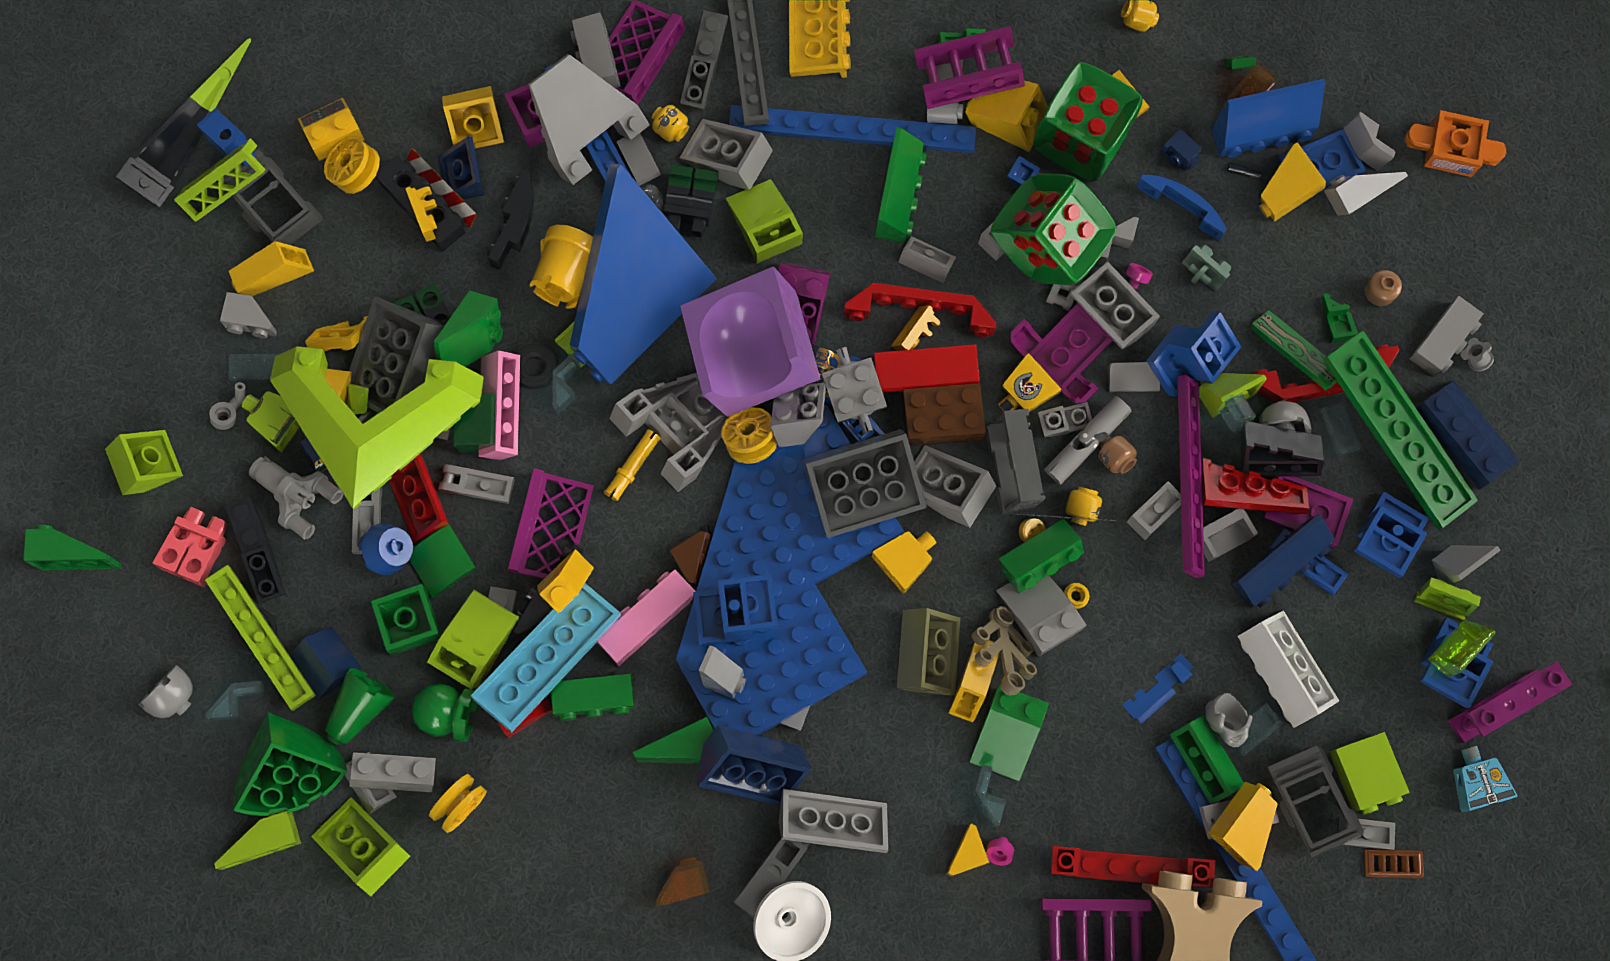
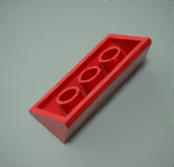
M976 344L879 352L871 355L882 392L979 383Z
M420 453L404 468L398 469L391 475L392 478L389 480L413 543L422 541L444 526L450 525L422 453Z

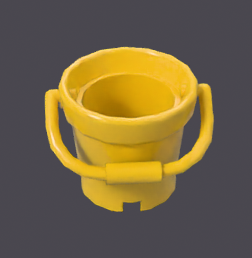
M568 225L550 226L544 239L540 241L541 258L530 283V287L536 285L533 292L552 305L558 306L560 301L567 303L565 308H575L580 299L593 236Z

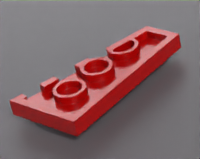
M1202 458L1204 506L1307 514L1309 510L1307 487L1276 478L1268 480L1262 478L1259 473L1250 471L1247 474L1234 470V466L1224 464L1222 467L1212 464L1210 459Z

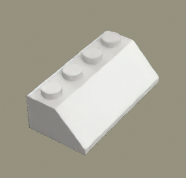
M1284 610L1238 636L1243 650L1251 657L1257 673L1265 680L1271 696L1277 700L1283 710L1285 719L1292 724L1293 728L1339 702V699Z

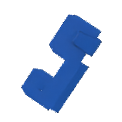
M1182 654L1173 660V665H1167L1155 676L1158 683L1147 693L1140 689L1134 694L1137 698L1135 701L1129 699L1122 705L1141 724L1176 694L1172 686L1177 681L1183 684L1193 675L1190 672L1193 666Z

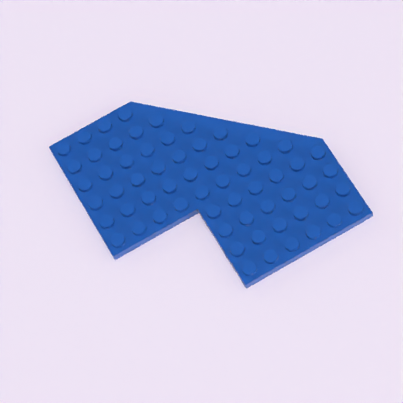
M827 405L824 406L822 423L804 444L779 447L777 445L775 451L768 458L757 463L745 464L735 460L696 592L719 589L718 580L771 574L778 629L752 632L751 640L711 644V646L717 648L743 669V678L746 679V683L741 694L736 693L734 699H731L703 686L699 668L709 645L699 646L693 600L676 661L714 729L720 725L760 735L867 674L865 667L815 584L866 557L877 548L905 532L895 517L830 538L826 537L802 459L850 445Z

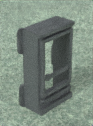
M258 148L254 152L256 160L266 170L232 195V198L244 210L242 216L254 231H262L272 243L277 241L291 245L320 223L322 216L310 202L304 201L283 177V171L270 157H265ZM241 163V172L253 173L255 171L250 165ZM268 172L277 179L270 182L267 188L249 202H246L240 195V193ZM224 175V184L235 186L236 177ZM278 184H281L303 210L273 233L251 208V205L270 190L276 189Z
M1029 410L1003 411L1004 423L985 426L989 453H993L999 487L996 488L1000 514L1028 512L1045 500V495H1042L1043 489L1032 431L1028 429L1030 422L1027 423L1026 419L1029 416Z
M1316 745L1268 767V771L1282 798L1280 808L1290 827L1297 829L1311 858L1359 838L1364 834V830L1355 812L1348 808L1332 776L1333 768L1322 748H1318ZM1323 772L1329 784L1328 786H1321L1315 792L1294 801L1291 800L1286 790L1287 787ZM1331 789L1350 828L1313 844L1294 805L1321 793L1326 794Z

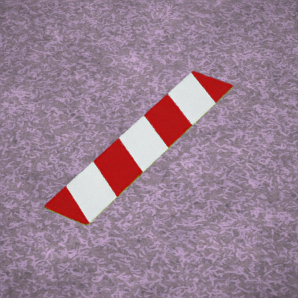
M412 148L407 160L413 165L416 170L415 172L429 182L432 190L437 195L440 194L454 212H457L470 228L477 214Z

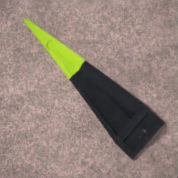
M251 38L247 39L130 156L115 179L159 209L175 187L202 135V131L197 124L216 108L247 50Z

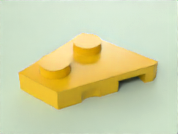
M368 316L363 317L364 320L354 326H350L349 322L346 321L333 326L318 328L305 340L308 348H318L324 351L337 348L342 350L353 349L360 340Z

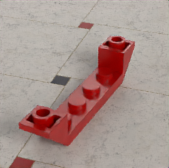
M873 283L846 302L844 316H849L850 320L863 321L864 318L869 319L871 300H875L880 305L898 303L908 309L916 308V306L930 305L933 308V312H939L941 309L951 310V313L955 315H965L966 312L970 313L968 332H973L977 337L993 335L996 329L994 319L975 296Z
M1380 345L1375 347L1389 368L1399 352L1398 346ZM1261 369L1252 373L1265 375L1267 380L1257 393L1273 403L1279 401L1298 402L1344 392L1338 382L1326 391L1313 380L1307 381L1306 385L1297 386V383L1283 386L1281 389L1276 370L1268 372L1267 369Z
M1052 846L1051 874L1158 885L1159 871L1193 875L1191 887L1213 888L1215 860L1177 859Z

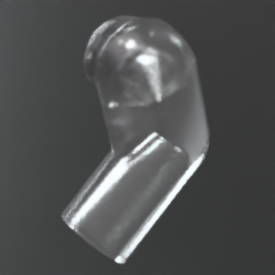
M654 185L643 187L642 190L664 215L665 196Z

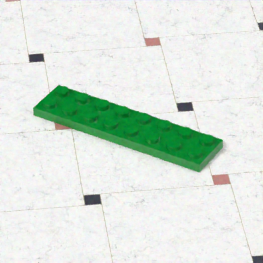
M1364 331L1357 333L1322 359L1437 530L1444 528L1478 501Z

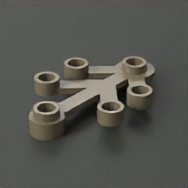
M1006 607L994 608L989 613L990 622L984 627H978L972 633V639L976 644L984 645L990 639V634L997 630L998 640L987 649H981L975 655V660L980 666L987 667L993 661V657L1001 652L1004 677L1000 685L1001 690L1009 696L1017 695L1025 687L1024 679L1030 680L1037 674L1036 666L1026 659L1033 652V646L1013 627L1014 616ZM1009 637L1017 644L1016 647H1015V645L1009 640ZM1013 659L1020 665L1019 673L1014 671Z

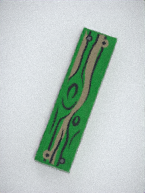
M1270 310L1251 324L1250 329L1323 389L1327 391L1337 383V380L1322 360L1325 355Z

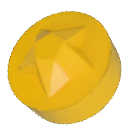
M1036 518L1025 519L1019 527L1021 540L1026 542L1046 530L1045 525Z

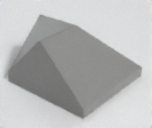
M1451 545L1432 559L1437 579L1453 585L1498 553L1500 549L1498 546Z

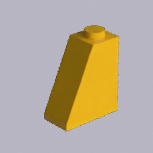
M1298 142L1292 146L1260 197L1261 205L1259 207L1266 218L1271 216L1274 222L1325 189L1326 186L1325 179Z
M274 241L229 270L233 288L237 293L248 296L257 295L314 272L305 249Z
M574 549L537 585L538 592L559 613L579 594L594 567Z
M988 640L984 645H978L974 642L949 714L974 722L986 697L999 653L993 657V661L987 667L980 666L975 660V655L981 649H987L994 643L993 641Z
M1245 782L1208 834L1242 866L1258 871L1261 867L1278 803L1269 796L1271 791L1262 784L1257 783V785Z

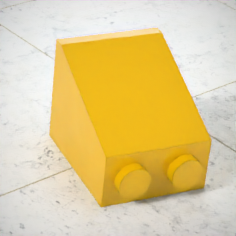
M1024 81L1025 86L972 98L967 103L965 112L972 125L1027 152H1030L1033 146L1037 127L1044 118L1048 108L1039 84Z

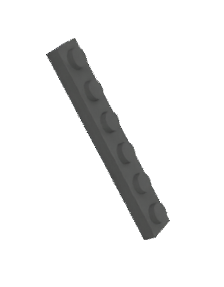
M727 0L744 126L769 124L752 0Z

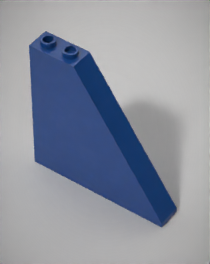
M612 163L608 167L570 340V346L575 351L573 353L574 357L581 364L584 365L586 363L592 369L589 373L599 383L603 381L608 384H612L682 314L681 305L697 299L717 279L621 164Z

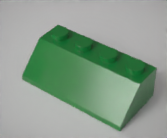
M896 127L875 237L905 243L906 235L911 236L914 221L909 220L910 212H916L918 198L914 197L915 189L920 190L923 175H918L919 167L925 166L927 153L922 152L924 145L922 141Z

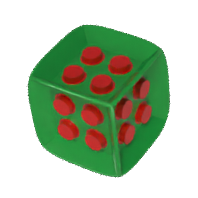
M1078 62L1069 72L1050 102L1044 118L1037 127L1033 145L1038 152L1054 163L1079 177L1095 182L1105 172L1120 148L1129 127L1133 124L1141 109L1143 98L1132 87L1105 71L1090 64Z
M1037 174L1026 180L1013 194L996 217L991 233L1006 255L1028 277L1040 283L1072 285L1079 282L1095 265L1111 243L1117 227L1109 212L1094 193L1077 178L1064 174Z

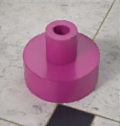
M1130 263L1126 274L1131 278L1129 284L1134 289L1138 288L1140 282L1148 284L1153 275L1150 270L1135 263Z
M999 837L998 839L991 840L986 850L988 860L1000 866L1011 863L1014 847L1008 842V839Z

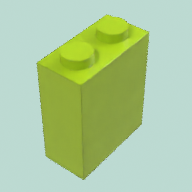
M1385 732L1329 752L1354 812L1362 810L1363 815L1379 810L1377 804L1386 802L1390 806L1403 801L1401 796L1410 793Z

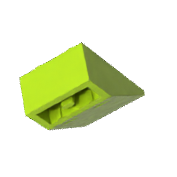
M771 179L751 187L750 190L746 189L726 198L728 206L756 263L802 245L803 233L796 218Z
M473 590L438 640L427 663L471 690L479 687L486 680L519 616L478 591Z

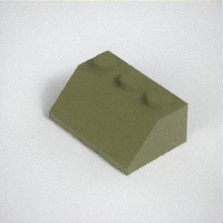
M929 608L903 610L897 688L911 692L955 695L960 617Z

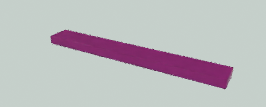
M1187 375L1178 376L1183 572L1195 578L1204 577L1205 568L1199 383Z

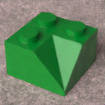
M423 584L371 601L386 651L392 656L437 641L442 636L428 591Z

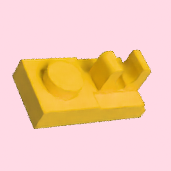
M410 187L405 188L426 242L436 239L433 232L434 229H437L432 214L427 215L425 212L437 206L434 199L430 201L424 200L426 196L432 194L430 187L415 190V187L412 189Z
M930 305L918 307L891 347L896 351L913 350L919 343L918 337L920 334L924 337L932 336L933 333L928 330L927 322H930L933 326H939L940 321L933 315V308Z

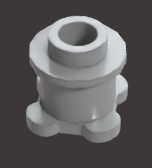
M1477 338L1470 339L1468 346L1460 353L1463 360L1468 359V365L1474 371H1484L1494 362V356L1490 352L1492 349L1490 343L1480 342Z

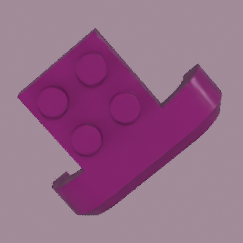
M1079 303L1043 339L1025 319L1012 330V345L1023 357L1029 353L1061 388V392L1074 403H1085L1099 389L1093 382H1089L1080 374L1113 339Z

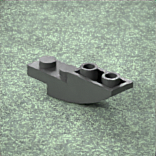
M703 11L680 104L705 109L723 47L728 15Z
M780 836L733 903L754 918L762 899L772 889L785 881L807 850L809 843L782 840Z

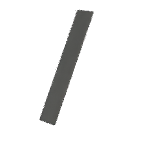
M1014 514V515L1043 516V517H1057V518H1072V519H1087V520H1102V521H1118V520L1075 518V517H1061V516H1046V515H1031V514Z

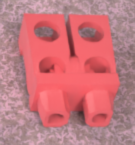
M190 507L183 518L178 516L175 520V525L169 532L153 564L165 572L180 578L182 577L205 588L207 584L205 579L208 578L214 562L220 555L222 547L226 542L223 535L226 531L227 523L213 516L207 528L200 525L205 514L198 509Z

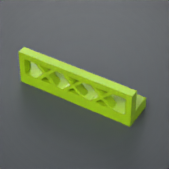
M251 138L186 185L174 200L195 222L264 173L266 169L252 155L257 145ZM246 161L255 171L253 173L241 172V163ZM224 175L236 177V185L224 184ZM207 188L219 189V197L207 196ZM189 201H202V210L197 212Z

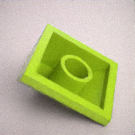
M1222 373L1213 384L1200 382L1199 397L1213 418L1254 396L1267 378L1265 375Z

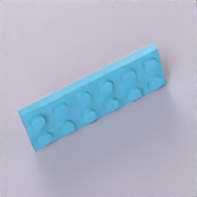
M585 583L579 594L559 613L553 609L474 691L471 698L512 733L621 617V613Z

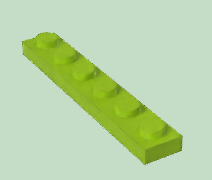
M226 565L205 579L289 708L294 711L316 696L231 567Z

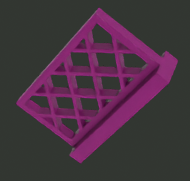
M633 0L610 35L611 49L619 48L621 52L620 57L614 58L615 65L623 62L626 70L617 73L618 78L628 77L629 81L624 89H615L638 105L685 32L686 28L682 16L675 13L668 15L637 0ZM636 9L645 12L646 18L633 21L632 15ZM658 20L666 22L663 28L653 31L651 22ZM649 24L650 32L637 36L635 27ZM632 29L634 37L620 41L619 35L621 32ZM653 38L652 46L641 50L639 42ZM636 43L638 51L624 55L622 47ZM640 57L641 63L639 66L628 69L626 61Z
M534 468L507 572L519 573L544 580L551 573L550 566L561 559L558 557L547 564L540 551L552 544L559 556H561L562 552L556 541L567 535L572 542L580 543L594 485L547 474L543 470ZM546 482L558 483L562 492L550 498L545 491ZM564 485L571 486V487H569L568 489H565ZM575 488L587 490L585 500L576 505L568 493ZM544 495L547 501L541 504L542 497ZM565 495L572 507L559 514L553 501ZM549 504L556 517L544 523L538 514L539 509ZM583 505L582 513H580L578 507ZM574 510L580 521L577 526L569 530L562 517ZM538 520L540 526L535 528L536 521ZM559 520L566 532L553 539L546 526ZM543 528L550 541L537 548L532 537L534 533ZM577 530L576 537L574 538L572 532ZM531 545L534 551L528 554ZM534 554L538 555L544 565L536 571L525 569L527 558ZM546 569L549 574L542 573V571Z

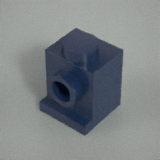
M1180 129L1163 145L1159 154L1162 157L1167 154L1169 161L1174 166H1180L1183 170L1186 168L1191 170L1199 162L1198 155L1202 148Z

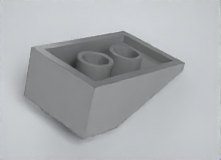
M702 119L679 159L694 168L718 172L719 180L726 184L750 190L773 150L762 132Z
M925 445L914 463L926 505L948 519L970 528L996 487L989 471Z
M1050 576L1045 577L1037 582L1034 587L1026 589L1021 593H1018L1010 582L996 590L1006 608L1012 612L1015 622L1028 642L1033 646V650L1038 657L1077 634L1086 626L1072 602Z

